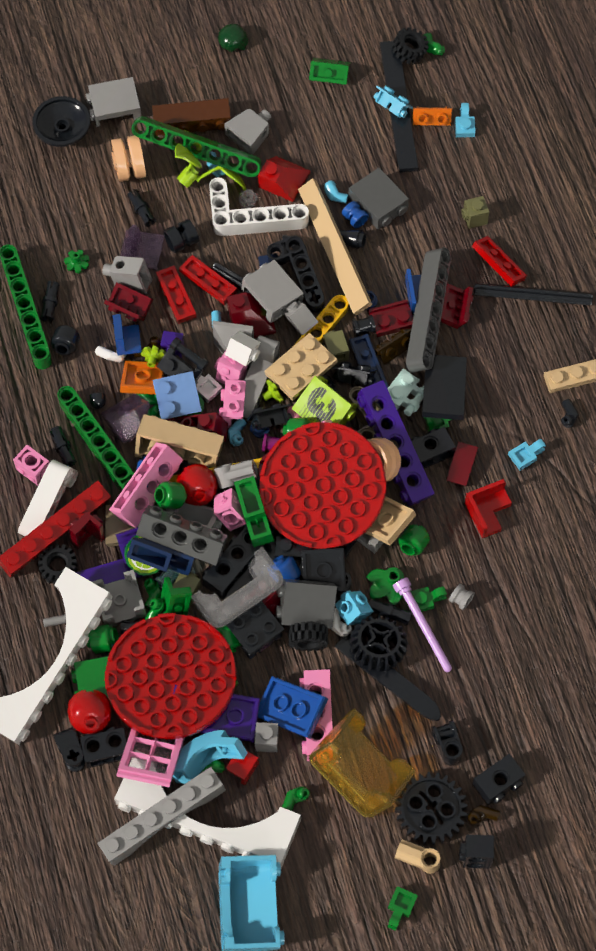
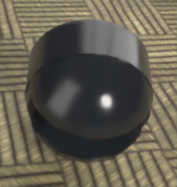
M92 393L89 395L90 404L95 409H100L105 405L106 394Z

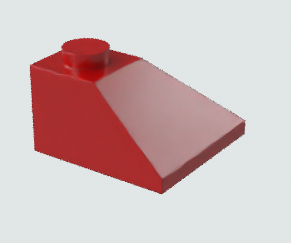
M275 156L268 159L259 172L258 185L261 189L294 202L299 193L298 189L304 185L311 170Z

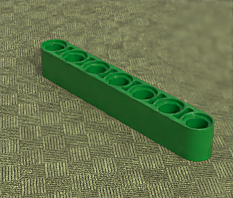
M141 116L132 125V133L135 136L175 150L177 145L174 137L180 136L184 141L182 145L195 158L248 177L257 176L261 170L262 162L257 156L154 119ZM137 123L145 124L146 130H139ZM157 129L163 130L165 137H158L155 131ZM199 143L202 146V150H195L192 144ZM217 149L221 156H212L211 150ZM236 156L239 162L233 164L230 162L229 157ZM253 162L258 168L250 170L247 164Z
M10 244L4 245L0 248V259L34 365L41 370L47 369L52 363L50 350L17 249Z
M70 386L61 387L57 394L61 409L116 487L122 492L134 475V472L75 389ZM66 397H72L70 400H63ZM77 412H82L79 416L74 415ZM88 427H92V428H93L91 431H86V430H85V429L88 428ZM97 443H105L103 446H96ZM109 458H115L113 462L107 461ZM121 473L127 474L123 478L117 477Z

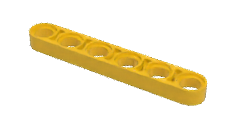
M343 295L334 296L317 316L318 323L302 335L295 344L308 333L311 334L313 330L322 332L320 337H315L322 343L323 335L332 331L347 313L349 303L346 297ZM341 301L345 303V307L338 309L334 304ZM327 315L332 316L334 320L331 323H326L323 321V317Z

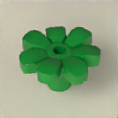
M72 250L68 253L69 257L64 259L67 270L73 271L75 269L76 274L82 272L81 268L87 269L89 266L87 262L90 261L89 256L84 255L83 250H78L77 252Z

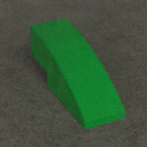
M252 476L234 482L253 546L257 547L273 542L274 538L255 477Z

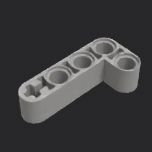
M261 335L257 339V341L261 342L258 348L260 351L256 361H252L244 380L246 381L243 417L246 418L252 414L254 409L259 407L263 398L261 394L266 391L268 386L266 381L269 378L265 375V370L277 361L280 355V342Z

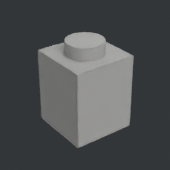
M299 300L289 304L287 310L283 313L302 335L318 323L306 305Z
M256 722L255 751L277 752L278 723Z

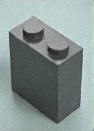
M377 168L349 187V200L351 202L356 201L360 205V209L365 210L369 215L368 220L377 230L389 225L394 218L402 216L408 210L409 198L380 168Z
M283 579L282 584H279L278 597H281L280 606H276V618H278L281 625H295V623L301 624V622H312V624H315L317 622L319 625L324 624L328 629H332L337 586L329 582Z

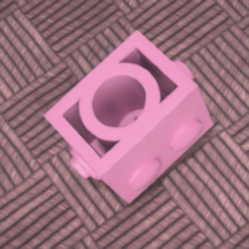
M224 352L215 364V369H217L215 380L222 384H225V380L243 381L246 377L248 365L240 364L226 356Z
M28 445L13 459L16 470L39 486L49 465V460Z
M233 488L215 495L214 515L229 531L246 524L238 495Z

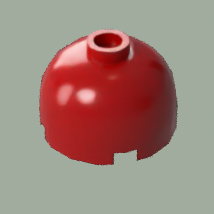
M193 464L187 466L180 476L178 474L176 477V482L181 483L185 488L187 494L185 503L204 506L210 503L217 494L218 482L215 472L208 469L206 465Z
M82 690L74 694L69 700L67 713L70 724L75 730L83 734H96L102 731L110 722L112 713L110 701L99 690H93L94 692Z

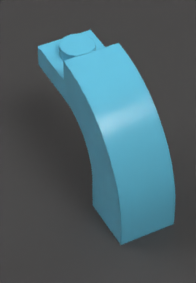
M225 730L205 733L182 747L173 779L176 783L186 784L198 776L211 762L223 758L245 759L248 752L239 738L229 737Z

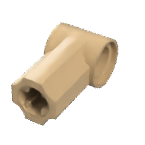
M401 840L395 859L421 868L429 874L438 871L440 868V854L437 850L427 849L406 840ZM427 857H433L436 859V863L434 865H427L424 860Z

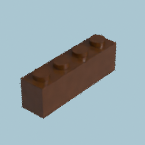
M229 98L152 105L154 120L188 132L225 130V123L231 120ZM157 129L155 131L156 135L165 136L163 130Z

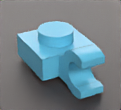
M461 103L460 117H455L456 137H475V116H469V103Z
M542 439L537 440L530 446L525 441L510 450L508 456L519 471L537 461L536 455L545 451L544 447L546 445Z

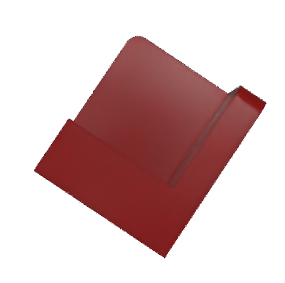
M248 752L245 759H231L226 769L239 777L241 783L246 785L259 764V758Z

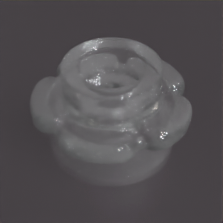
M246 189L240 192L239 202L246 208L253 207L258 200V195L253 190Z

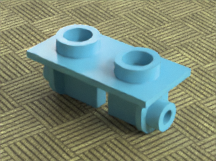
M386 85L384 88L376 86L380 91L374 95L375 102L386 109L391 103L389 111L397 117H406L407 108H414L408 104L409 100L405 97L394 95L395 91Z

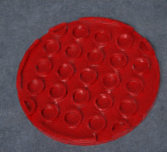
M315 422L302 425L288 432L271 448L261 469L259 493L269 521L287 539L301 546L313 549L337 548L358 539L378 518L386 496V473L377 451L359 432L338 423Z
M176 613L158 614V616L146 620L143 619L127 629L111 649L105 671L107 695L116 714L135 731L158 739L184 738L208 728L226 710L236 686L235 659L223 635L211 624L200 618Z

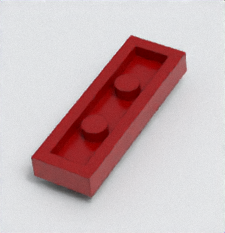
M489 236L474 242L472 246L474 250L511 287L525 280L527 275Z
M193 255L179 267L180 273L223 305L227 303L228 296L237 293V288Z
M175 266L157 271L156 277L177 323L180 324L196 318V312Z

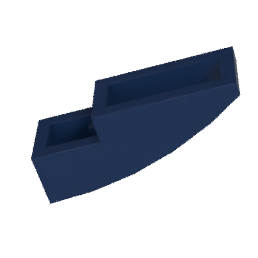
M136 537L132 538L126 556L164 572L170 569L189 576L196 559L145 538Z

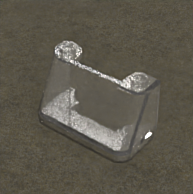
M263 547L254 552L255 558L249 563V572L254 579L222 602L216 593L212 595L209 593L203 594L199 590L191 596L192 603L212 627H225L282 586V573Z

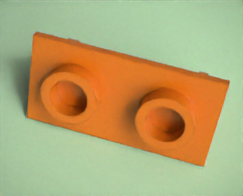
M417 106V108H413V125L451 126L452 108H447V106L445 108Z

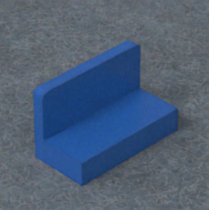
M406 269L405 283L409 307L412 314H414L421 275L412 276L411 269Z
M121 314L113 315L117 355L141 353L139 326L122 327Z

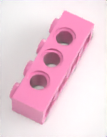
M156 442L109 510L126 525L137 528L147 506H153L156 502L154 498L156 488L162 482H168L173 474L178 471L183 459L168 445Z
M330 669L304 670V678H299L300 687L309 691H318L322 696L328 698V701L313 734H322L323 738L314 740L311 737V739L306 738V741H302V754H307V761L333 760Z

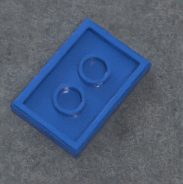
M272 676L259 703L257 718L269 723H278V726L311 739L328 698Z

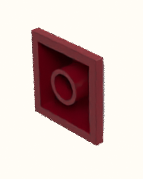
M245 292L227 297V309L232 323L253 326L254 338H258L260 335L267 336L276 333L274 323H270L266 319L267 311L251 293Z

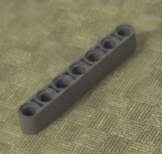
M446 247L430 250L425 253L406 357V366L411 373L429 370L433 366L451 264V254Z

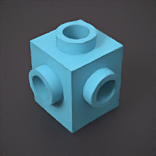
M346 591L335 604L340 617L344 619L347 626L360 624L362 619H366L374 612L367 602L366 596L361 591Z

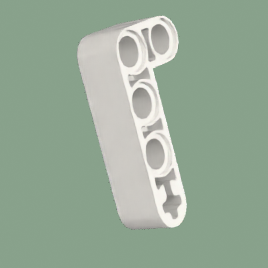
M52 460L49 463L19 526V534L23 536L28 535L54 514L66 487L71 488L74 485L78 476L77 470L56 460Z

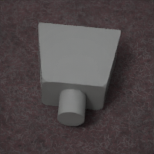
M247 109L225 123V135L247 153L253 155L269 134V124L267 121L271 119V115L265 109L259 114H256L251 109Z
M116 256L112 264L105 263L102 269L103 275L111 276L114 285L117 282L144 295L147 294L152 282V277L144 258Z

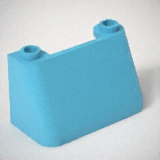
M276 855L221 857L218 872L221 951L279 950L281 945H284V931H280L277 921L276 879L277 876H281V864L276 862Z

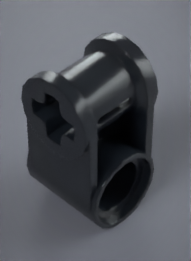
M451 720L449 724L439 727L432 726V735L442 760L447 765H457L461 761L463 749L454 721ZM455 750L458 754L450 756L447 754V751Z
M74 727L54 734V740L68 770L71 772L81 771L85 767V760ZM76 757L77 761L73 762L72 758Z

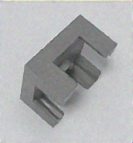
M134 570L124 572L125 579L105 585L103 579L92 581L108 591L112 596L110 608L106 612L103 611L101 613L104 624H109L113 627L120 625L122 620L131 622L147 616Z

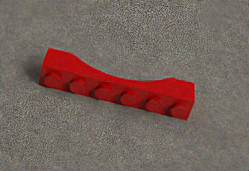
M96 481L0 555V566L11 578L45 548L68 532L71 523L76 518L80 519L86 512L92 515L109 502L110 494L99 481Z

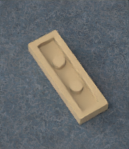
M596 359L544 372L543 376L549 393L596 382Z

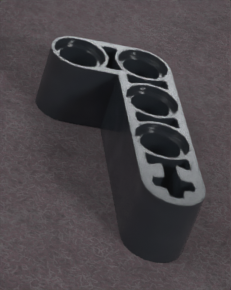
M291 236L269 245L267 248L268 261L275 260L279 265L290 262L300 289L304 293L303 297L308 309L315 313L322 311L325 306L324 295L302 239L298 236ZM292 245L300 246L296 251L290 249ZM276 251L281 253L277 258L271 256ZM300 262H304L307 264V266L302 269L297 267V265ZM312 280L314 283L311 286H305L304 282ZM313 293H315L316 300L319 302L317 304L312 300Z

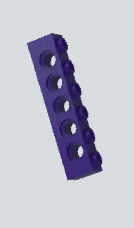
M384 380L362 388L357 394V401L367 414L365 416L366 422L369 427L373 428L375 432L374 438L380 437L395 440L398 443L401 459H404L407 463V467H400L397 476L393 478L394 483H398L401 490L399 493L402 501L406 502L409 507L432 497L435 494ZM372 403H379L381 405V410H375L372 406ZM386 421L390 425V429H384L381 426V422ZM407 478L414 479L415 486L408 485Z

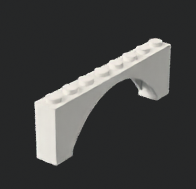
M65 567L54 584L62 595L66 613V632L58 657L50 669L31 686L14 694L0 697V734L18 745L21 741L24 742L30 733L29 728L33 722L36 723L42 714L41 709L45 703L48 704L54 695L53 690L63 682L66 676L64 673L69 666H73L79 649L84 648L87 644L90 631L98 627L101 621V613L103 611L106 612L112 604V596L108 591Z
M132 758L129 767L145 769L147 760ZM151 761L149 771L156 772L157 762ZM123 778L114 799L120 810L127 813L134 811L140 815L167 795L161 785ZM280 807L278 812L257 823L236 828H219L199 823L184 814L165 826V828H177L181 834L192 837V835L197 836L201 842L208 845L215 843L228 853L235 851L242 854V856L276 855V862H280L282 868L300 824L301 815Z

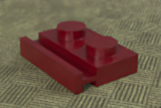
M407 299L369 309V315H372L374 318L377 337L400 332L401 329L412 328L414 317Z

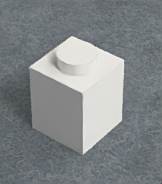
M239 331L230 338L225 355L247 366L258 358L260 353L258 348L261 342Z

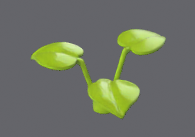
M178 143L176 145L175 158L189 162V165L177 177L185 187L189 188L195 180L199 182L211 173L222 170L243 188L244 193L246 192L243 179L237 172L217 166L199 176L198 173L200 171L198 168L202 167L200 161L182 144ZM199 143L192 144L196 147L197 151L202 150V146Z

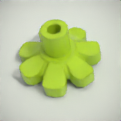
M153 345L152 349L151 347H144L141 356L145 357V361L148 362L147 366L153 368L156 362L159 363L166 351L163 349L159 350L158 347Z
M268 379L266 381L268 391L261 394L263 399L267 401L273 397L277 402L281 403L284 400L277 390L276 384Z

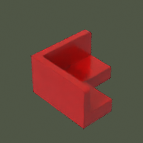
M504 479L466 493V508L482 539L501 532L502 528L494 513L508 508L512 504L505 490L506 482Z

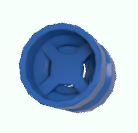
M356 201L350 202L342 210V215L350 220V224L355 229L364 225L369 218V215L365 210L360 209V205Z

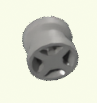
M460 583L452 592L449 601L458 604L459 608L464 610L473 599L475 593L471 590L467 591L464 585Z

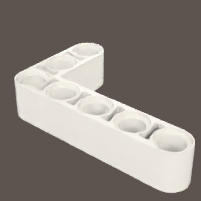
M217 177L210 182L213 230L219 236L299 230L307 227L309 223V210L303 204L229 210L226 181L223 178Z

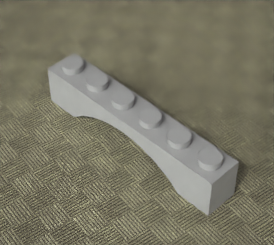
M210 767L98 842V845L108 861L115 866L133 854L144 842L165 826L193 809L210 802L226 791L212 767Z

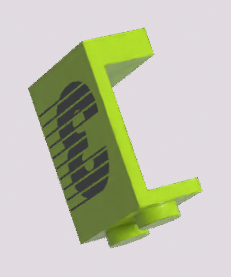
M314 376L292 407V410L302 418H308L311 423L331 420L332 423L345 425L348 421H351L357 413L355 410L359 405L348 402L326 384L328 381L324 377Z

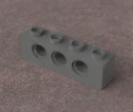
M150 505L143 512L136 533L137 536L215 566L221 558L228 535L223 534L218 529L207 528L197 521L186 520L179 514H171L163 511L158 506ZM159 523L164 524L166 528H162ZM179 531H183L186 536L181 535ZM199 539L205 540L207 544L201 543Z

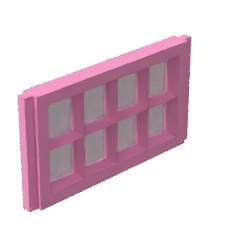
M131 728L118 767L117 777L170 787L185 737L158 739L141 734Z

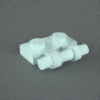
M403 368L387 389L396 409L398 410L402 405L406 408L404 414L411 416L413 412L419 409V404L423 400L424 385L419 388L417 384L420 379ZM410 393L415 396L413 399L408 398Z

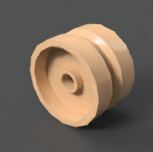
M135 135L128 136V149H125L121 138L112 139L113 152L111 153L119 182L130 179V167H132L133 175L136 179L146 177L139 137Z
M386 438L367 439L381 458L386 473V482L391 481L397 476L401 467V456L398 448Z

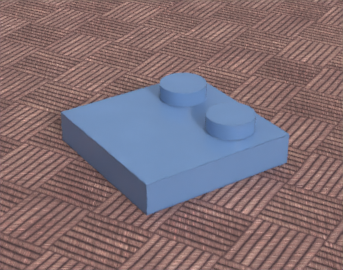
M193 371L153 380L161 419L165 420L202 411Z

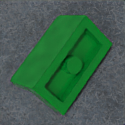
M313 58L311 60L309 80L347 85L350 62Z
M165 577L160 597L165 602V608L161 614L176 613L187 615L192 596L191 588H173L170 577Z

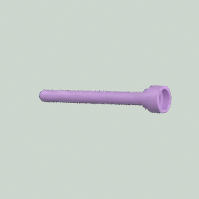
M408 577L399 580L393 584L396 593H399L406 600L443 670L450 672L452 666L410 592L412 585Z

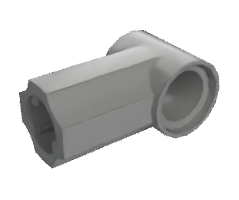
M253 459L214 468L220 489L233 486L234 482L245 478L258 477L257 465Z

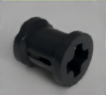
M369 315L368 318L352 319L355 336L370 331L372 333L376 332L372 315Z

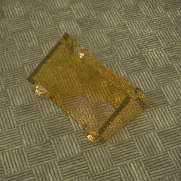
M354 708L318 744L309 755V760L361 815L370 818L394 804L416 771L406 760L397 758L390 762L361 732L366 726L364 717Z

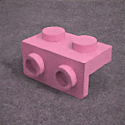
M225 380V389H221V401H224L223 407L219 409V415L228 423V428L232 426V419H243L246 381Z

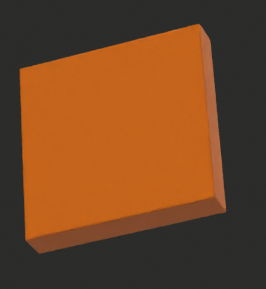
M125 361L120 393L156 395L153 380L164 378L165 373L157 367L158 362H156L155 367L151 368L147 366L148 362Z

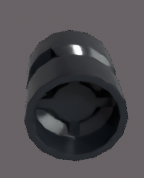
M190 219L178 223L177 227L171 226L163 230L164 238L174 254L183 250L185 245L191 246L199 242L198 233Z

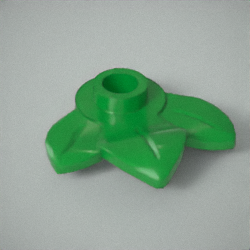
M391 567L387 570L374 569L366 576V579L372 583L370 587L371 599L387 596L388 601L396 605L403 597L396 593L393 584L404 579V574L400 569L396 567ZM390 575H396L397 579H391Z

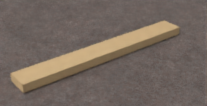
M312 178L301 186L298 191L309 210L310 218L353 314L358 315L370 307L372 302L317 180Z

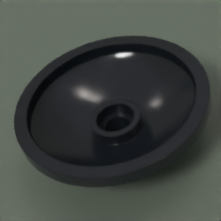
M67 96L53 97L44 101L35 110L32 119L33 129L36 136L48 145L56 147L70 146L80 141L87 134L90 128V114L86 106L75 98Z

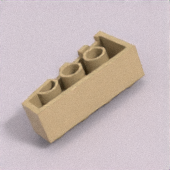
M144 414L136 435L135 457L142 458L143 455H148L157 442L168 445L183 460H187L189 464H203L207 467L216 468L223 447L224 436Z

